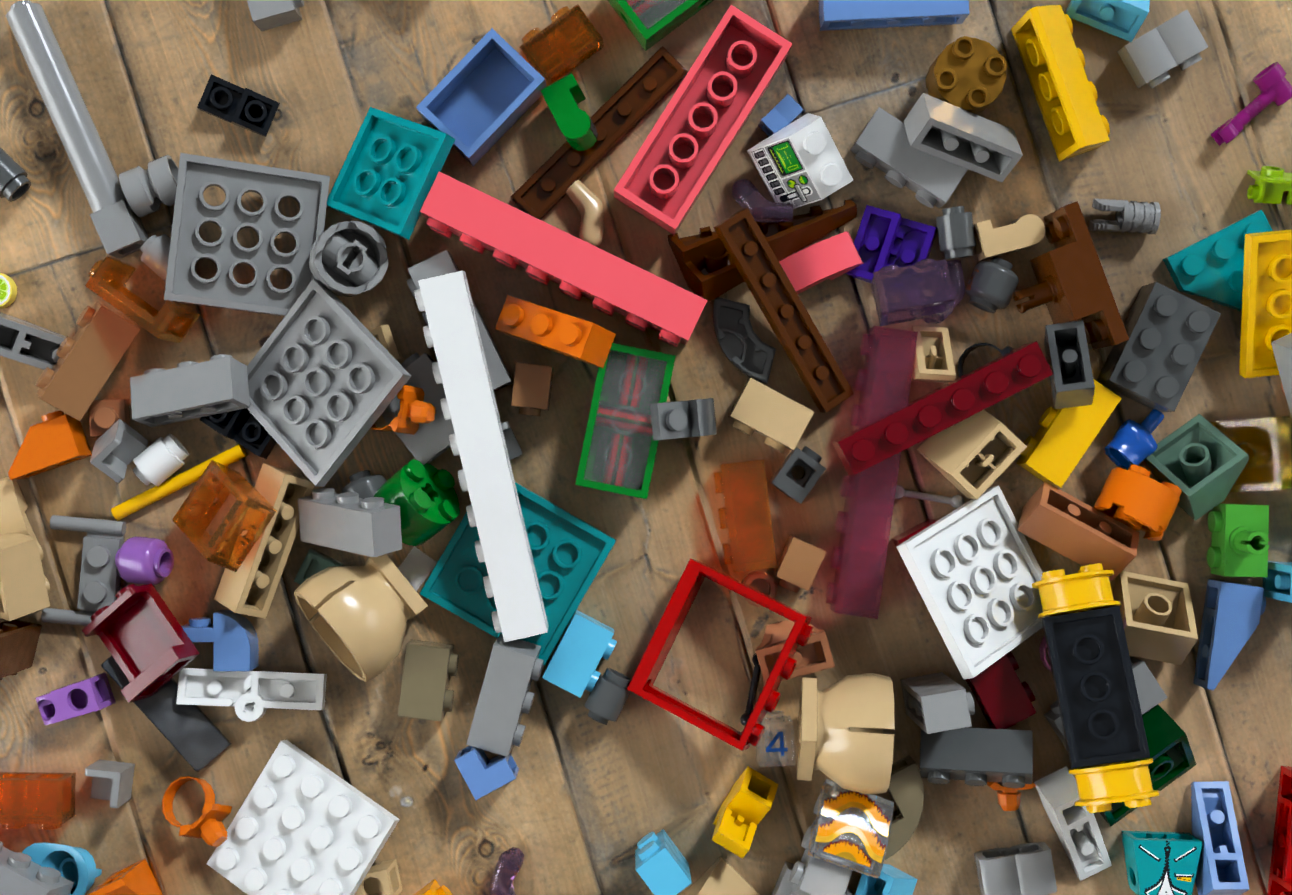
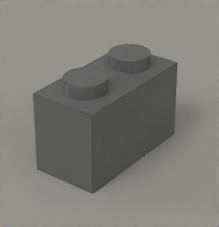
M1083 320L1046 325L1044 346L1047 362L1053 372V375L1049 377L1054 408L1061 409L1092 405L1095 385Z

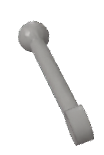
M894 485L890 490L891 496L895 499H900L904 496L951 504L955 509L965 503L964 498L960 495L947 497L905 490L901 485Z

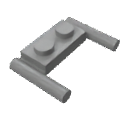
M52 515L50 519L51 529L87 532V536L83 537L77 608L80 611L44 608L41 620L48 623L87 626L92 622L90 619L92 614L105 606H110L116 600V593L120 591L121 576L115 564V556L124 544L127 525L125 521Z

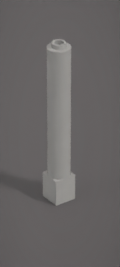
M21 0L12 4L11 10L6 14V19L93 211L89 215L106 253L120 259L141 250L142 245L149 238L140 217L133 212L124 196L119 178L42 6L38 3H32L30 0Z

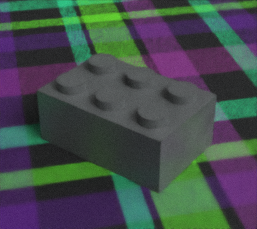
M1158 282L1142 286L1124 322L1129 340L1113 345L1096 381L1151 409H1156L1160 412H1174L1221 313Z

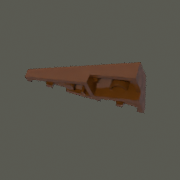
M849 199L844 200V205L838 208L822 210L820 205L810 207V211L807 214L790 217L787 211L754 219L778 261H781L856 218L857 205ZM710 226L700 228L698 235L679 238L678 233L668 235L669 245L688 287L694 294L708 300L707 303L745 282L716 231L712 232Z

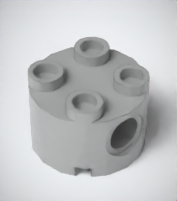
M360 221L340 222L327 228L315 239L310 250L309 269L314 279L319 280L335 295L352 297L373 289L383 279L388 268L387 247L384 239L373 227Z

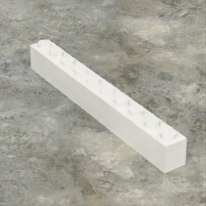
M458 271L418 280L420 289L414 290L415 299L419 311H425L428 325L423 326L424 337L427 347H434L437 362L432 363V370L436 384L443 383L446 398L440 399L441 408L445 420L451 419L455 433L449 435L453 455H460L463 467L462 470H458L462 492L468 491L471 505L466 506L470 527L477 526L480 541H475L479 563H486L488 576L483 577L487 598L494 597L497 611L492 612L495 632H502L504 642L548 633L549 624L466 272Z

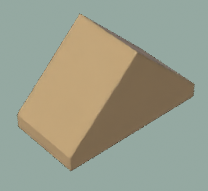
M912 326L909 381L935 383L955 381L956 372L948 328Z

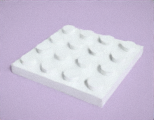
M999 485L987 489L977 500L971 499L896 546L963 680L976 677L1043 628L1042 619H1038V614L1043 612L1039 590L1032 588V583L1041 581L1043 572L1024 534L1017 531L1018 522Z
M282 740L228 827L227 840L216 847L207 865L247 895H355L400 819L288 740Z

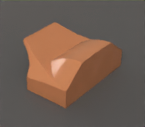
M789 619L766 625L762 643L755 649L764 683H766L795 622ZM809 623V626L813 627L812 634L804 647L798 646L793 659L797 660V664L789 679L835 667L825 630L817 629Z

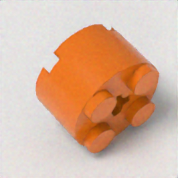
M1130 464L1128 470L1115 467L1111 470L1093 507L1134 530L1146 532L1143 537L1144 539L1160 541L1180 502L1179 497L1182 490L1172 483L1164 481L1160 483L1150 478L1151 472L1141 466Z

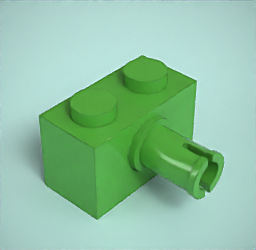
M1218 504L1209 512L1207 519L1208 529L1212 532L1211 546L1207 551V563L1211 568V574L1224 577H1268V549L1270 546L1268 545V541H1270L1268 538L1269 505Z

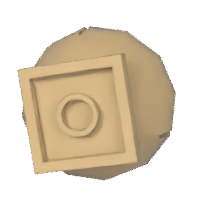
M387 554L369 557L363 566H329L307 578L294 591L297 604L305 617L310 620L309 623L324 643L357 678L365 682L382 673L400 653L407 622L428 606Z
M875 673L847 675L823 691L817 690V678L802 677L798 711L797 780L812 781L814 770H820L843 789L864 794L887 793L891 779L894 734H883V729L894 730L893 682L890 676Z

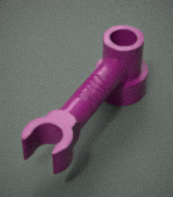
M1278 62L1269 65L1254 77L1253 82L1260 89V95L1211 134L1219 146L1224 142L1227 144L1243 130L1244 126L1273 101L1277 106H1280L1292 98V86L1284 77L1287 73Z

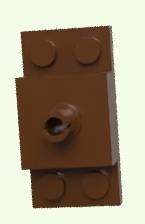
M1078 201L1065 205L1045 216V237L1050 244H1054L1055 249L1030 260L1038 284L1013 292L1014 302L1026 297L1030 298V300L1016 305L1018 311L1025 313L1030 309L1046 304L1053 324L1082 319L1087 344H1091L1093 350L1128 341V334Z

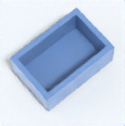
M491 28L417 105L416 109L421 117L435 130L447 133L455 139L453 147L474 166L542 95L540 90L547 87L546 80Z

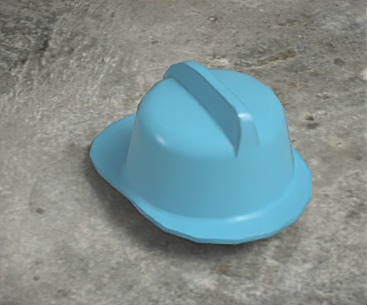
M41 842L28 846L22 852L29 855L33 862L43 867L54 868L60 871L62 877L74 882L70 895H85L95 882V878L102 874V869L96 868L93 856L89 851L81 847Z

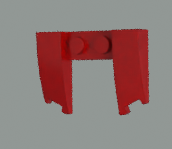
M1281 766L1267 895H1292V767Z

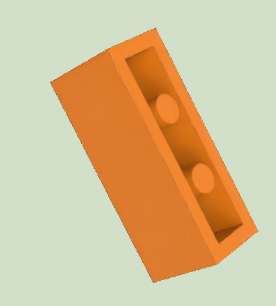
M509 295L506 297L495 327L496 330L521 341L600 368H604L616 335L593 322Z

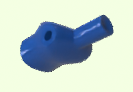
M1153 409L1141 424L1131 419L1126 420L1118 428L1111 442L1104 448L1106 455L1120 468L1128 470L1130 464L1139 465L1158 448L1151 433L1162 422L1164 415L1159 410Z

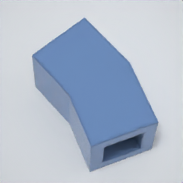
M787 94L761 119L758 126L769 137L797 120L805 110L790 94Z

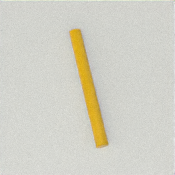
M238 444L164 481L159 486H154L111 508L112 515L119 521L246 457L247 453L244 447Z

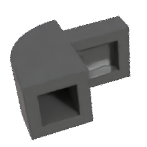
M714 398L650 404L653 441L717 435Z

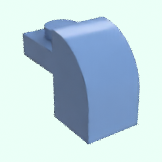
M222 609L213 613V624H211V618L198 617L190 618L189 624L181 626L192 642H213L214 671H251L259 666L258 636L254 626L245 616L234 613L231 610Z

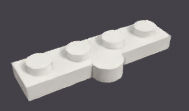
M183 668L179 672L176 704L235 706V713L238 718L246 722L259 720L263 717L267 708L324 710L327 674L272 671H214V669Z

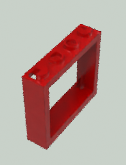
M690 559L627 690L744 751L749 749L750 745L756 746L759 743L765 727L761 725L766 712L772 713L780 700L781 693L777 692L783 678L786 680L790 678L796 667L797 660L793 659L799 645L802 647L806 645L812 634L813 627L809 626L812 617L698 560ZM705 577L795 622L742 732L653 686Z

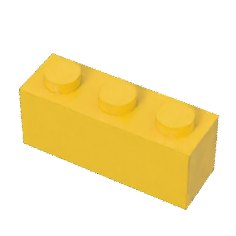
M1094 380L1095 390L1092 405L1055 409L1050 406L1039 419L1038 424L1041 427L1034 437L1029 436L1024 441L1027 448L1020 454L1021 457L1016 464L1041 481L1047 482L1056 488H1062L1122 398Z

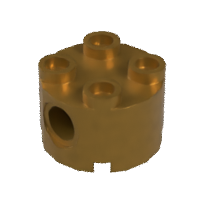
M960 37L955 42L947 45L930 66L926 77V89L928 87L930 96L974 114H979L1002 92L1006 80L1007 61L990 43L977 38Z

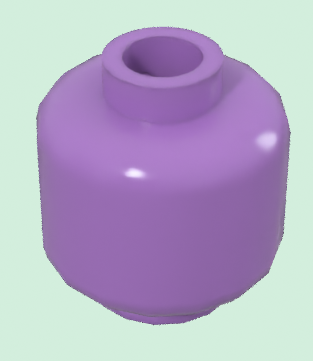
M135 536L127 539L117 551L115 564L120 576L126 582L156 585L161 583L171 573L174 565V556L163 540Z

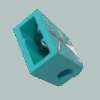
M1122 831L1128 884L1132 891L1137 895H1192L1202 841L1190 833Z

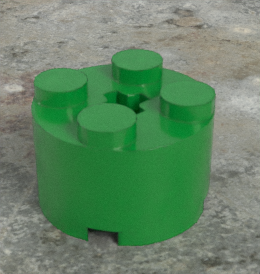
M415 459L410 460L390 477L374 495V497L384 498V503L400 506L402 543L411 546L424 544L460 515L458 497L453 488L455 480L451 473L445 469L438 470L428 463L423 465Z

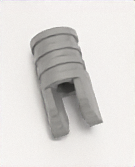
M1093 199L1092 207L1094 209L1116 211L1115 220H1090L1089 230L1156 234L1159 228L1161 217L1159 202Z

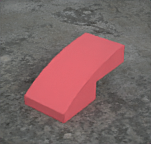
M847 231L813 244L779 261L797 294L826 279L834 280L863 264Z

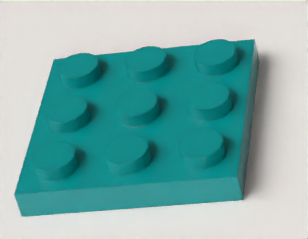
M370 107L328 196L327 206L409 240L421 215L420 210L438 172H441L455 139L447 133Z

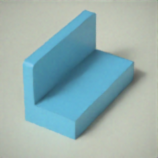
M1071 0L1066 9V14L1079 22L1132 42L1149 13L1150 0Z

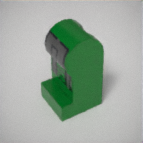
M571 73L540 91L569 145L577 151H584L590 149L595 144L598 132L589 115L581 110L578 105L586 97Z

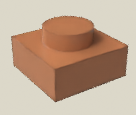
M129 399L94 400L88 408L90 437L101 436L119 419L130 426Z

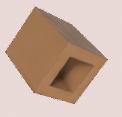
M516 362L511 406L519 407V414L540 416L541 410L549 411L554 368L552 366Z
M790 535L773 571V575L780 578L778 585L795 593H798L800 588L809 591L826 551Z

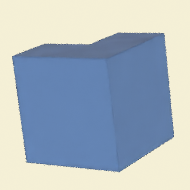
M468 746L460 750L454 759L475 800L516 779L519 771L511 753L508 757L498 755L489 760L484 750Z

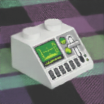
M811 113L803 115L747 150L781 213L823 200L853 181L822 118Z

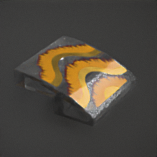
M826 779L821 785L817 817L811 826L808 856L878 879L888 846L894 802L873 794L843 789L834 781Z

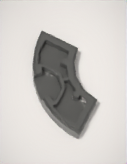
M719 297L715 298L713 326L723 353L742 373L756 381L767 384L776 348L763 343L754 333L750 322V305Z

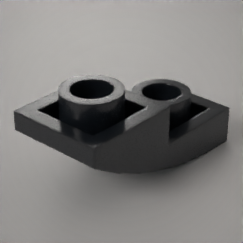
M211 74L197 108L224 121L266 137L280 103Z
M247 408L200 418V421L224 437L236 441L264 459L268 458L277 443Z

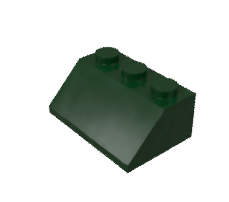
M1158 704L1142 714L1150 752L1149 758H1153V763L1148 765L1153 790L1161 791L1194 767L1196 762L1186 733ZM1124 802L1111 803L1112 810L1100 812V814L1111 827L1137 807L1128 808Z

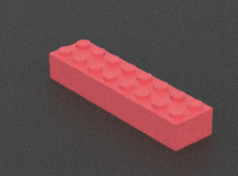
M440 171L420 210V213L427 219L426 225L431 227L430 230L448 239L454 234L460 237L459 241L463 243V246L479 254H483L486 249L493 253L492 256L496 258V262L513 270L519 265L526 269L528 277L546 286L549 281L559 284L560 292L577 301H580L581 297L584 296L593 301L594 309L611 317L615 311L626 317L625 323L642 332H645L647 327L659 332L657 339L676 348L679 342L684 345L687 344L708 301Z

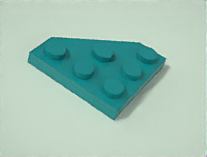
M1259 210L1164 258L1163 261L1178 291L1189 295H1197L1212 300L1214 303L1241 311L1245 234L1270 232L1273 230L1263 210Z

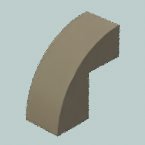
M910 755L892 764L888 792L897 810L887 814L888 820H890L888 837L876 831L872 823H870V830L874 829L876 835L878 834V841L881 839V844L883 843V846L886 845L883 855L885 860L893 856L908 842L918 826L923 810V781L919 768Z

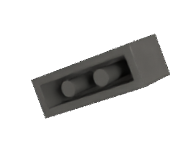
M965 727L926 734L921 729V777L928 778V782L934 784H947L950 780H965V784L971 786H985L987 782H1002V785L1008 788H1022L1025 784H1032L1033 731Z

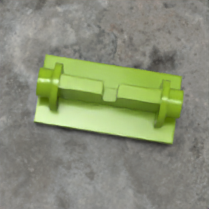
M1262 166L1261 171L1247 170V174L1255 179V184L1248 187V199H1253L1254 203L1281 204L1284 191H1288L1285 203L1292 205V173H1286L1283 168L1275 166Z

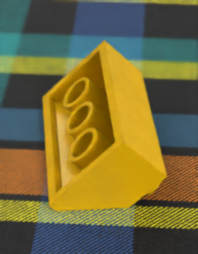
M1061 5L1036 6L1029 9L1011 28L1057 158L1061 162L1097 149L1109 142L1110 127L1106 117L1100 115L1096 103L1098 99L1097 90L1093 82L1087 79L1084 70L1085 57L1082 50L1075 46L1072 37L1073 25L1069 15L1064 14Z

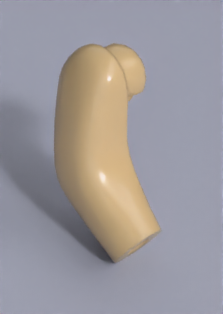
M577 180L568 188L566 194L580 213L579 239L597 247L601 244L604 234L603 204L581 181Z

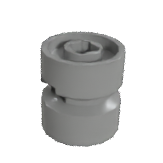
M165 155L150 161L146 170L137 166L119 174V181L124 196L138 217L141 218L158 211L161 203L167 206L175 204L179 168L171 156Z

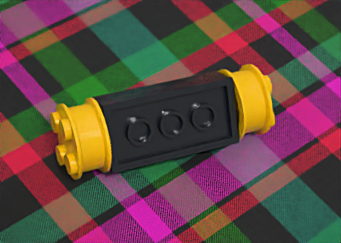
M1102 563L1081 566L1078 573L1065 575L1064 569L1042 573L1041 581L1032 583V588L1039 590L1043 610L1042 613L1038 614V619H1042L1070 767L1073 768L1069 769L1068 772L1075 775L1079 800L1074 802L1075 806H1086L1089 813L1111 811V803L1124 802L1128 808L1152 805L1150 797L1159 796L1160 792L1153 790L1148 765L1153 763V758H1149L1150 752L1119 607L1121 604L1120 601L1113 599L1109 577L1114 575V570H1103Z

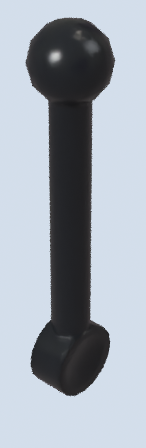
M756 653L752 657V662L755 666L746 711L740 718L743 726L746 725L753 710L761 672Z

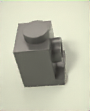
M804 446L802 450L796 447L795 450L789 453L774 476L771 477L769 483L795 502L801 504L826 470L825 467L819 464L822 457L807 446ZM797 465L804 469V475L800 479H795L791 473L793 467Z

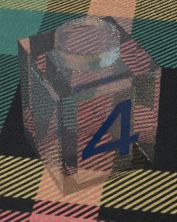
M784 711L766 712L761 723L765 730L759 743L756 745V760L759 767L796 765L793 720L790 716H784Z

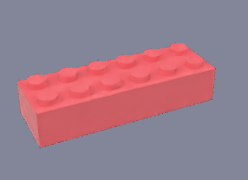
M730 5L614 189V198L675 235L787 58L793 44Z

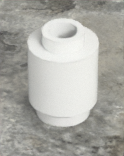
M172 434L167 435L165 438L159 437L133 459L136 465L133 472L145 485L148 486L150 483L159 486L185 464L184 459L189 456V452Z

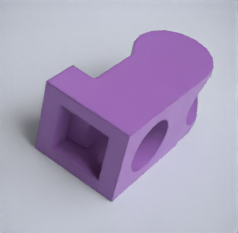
M106 672L35 698L44 725L95 712L116 703Z

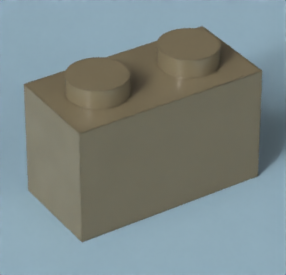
M413 639L406 644L398 716L442 721L446 712L452 711L454 690H448L450 676H456L459 655L453 654L454 644Z

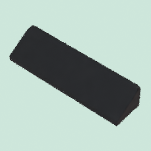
M113 656L101 664L102 668L121 689L130 683ZM171 678L152 696L133 702L192 768L199 772L231 743L197 705L176 704L178 684Z

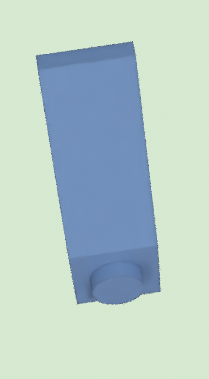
M1208 579L1193 684L1209 690L1216 688L1260 623V615L1264 613L1266 608V597L1263 587Z
M1229 781L1192 782V835L1202 841L1195 878L1198 895H1242L1250 890Z

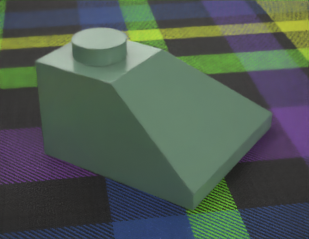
M1198 414L1157 443L1158 448L1155 452L1144 459L1160 483L1162 481L1169 482L1182 490L1178 506L1196 521L1225 500L1247 464L1249 455L1203 416Z

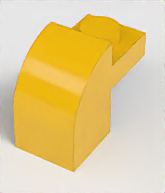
M748 766L734 783L723 801L713 822L716 827L711 840L743 859L750 850L757 825L772 807L779 784Z

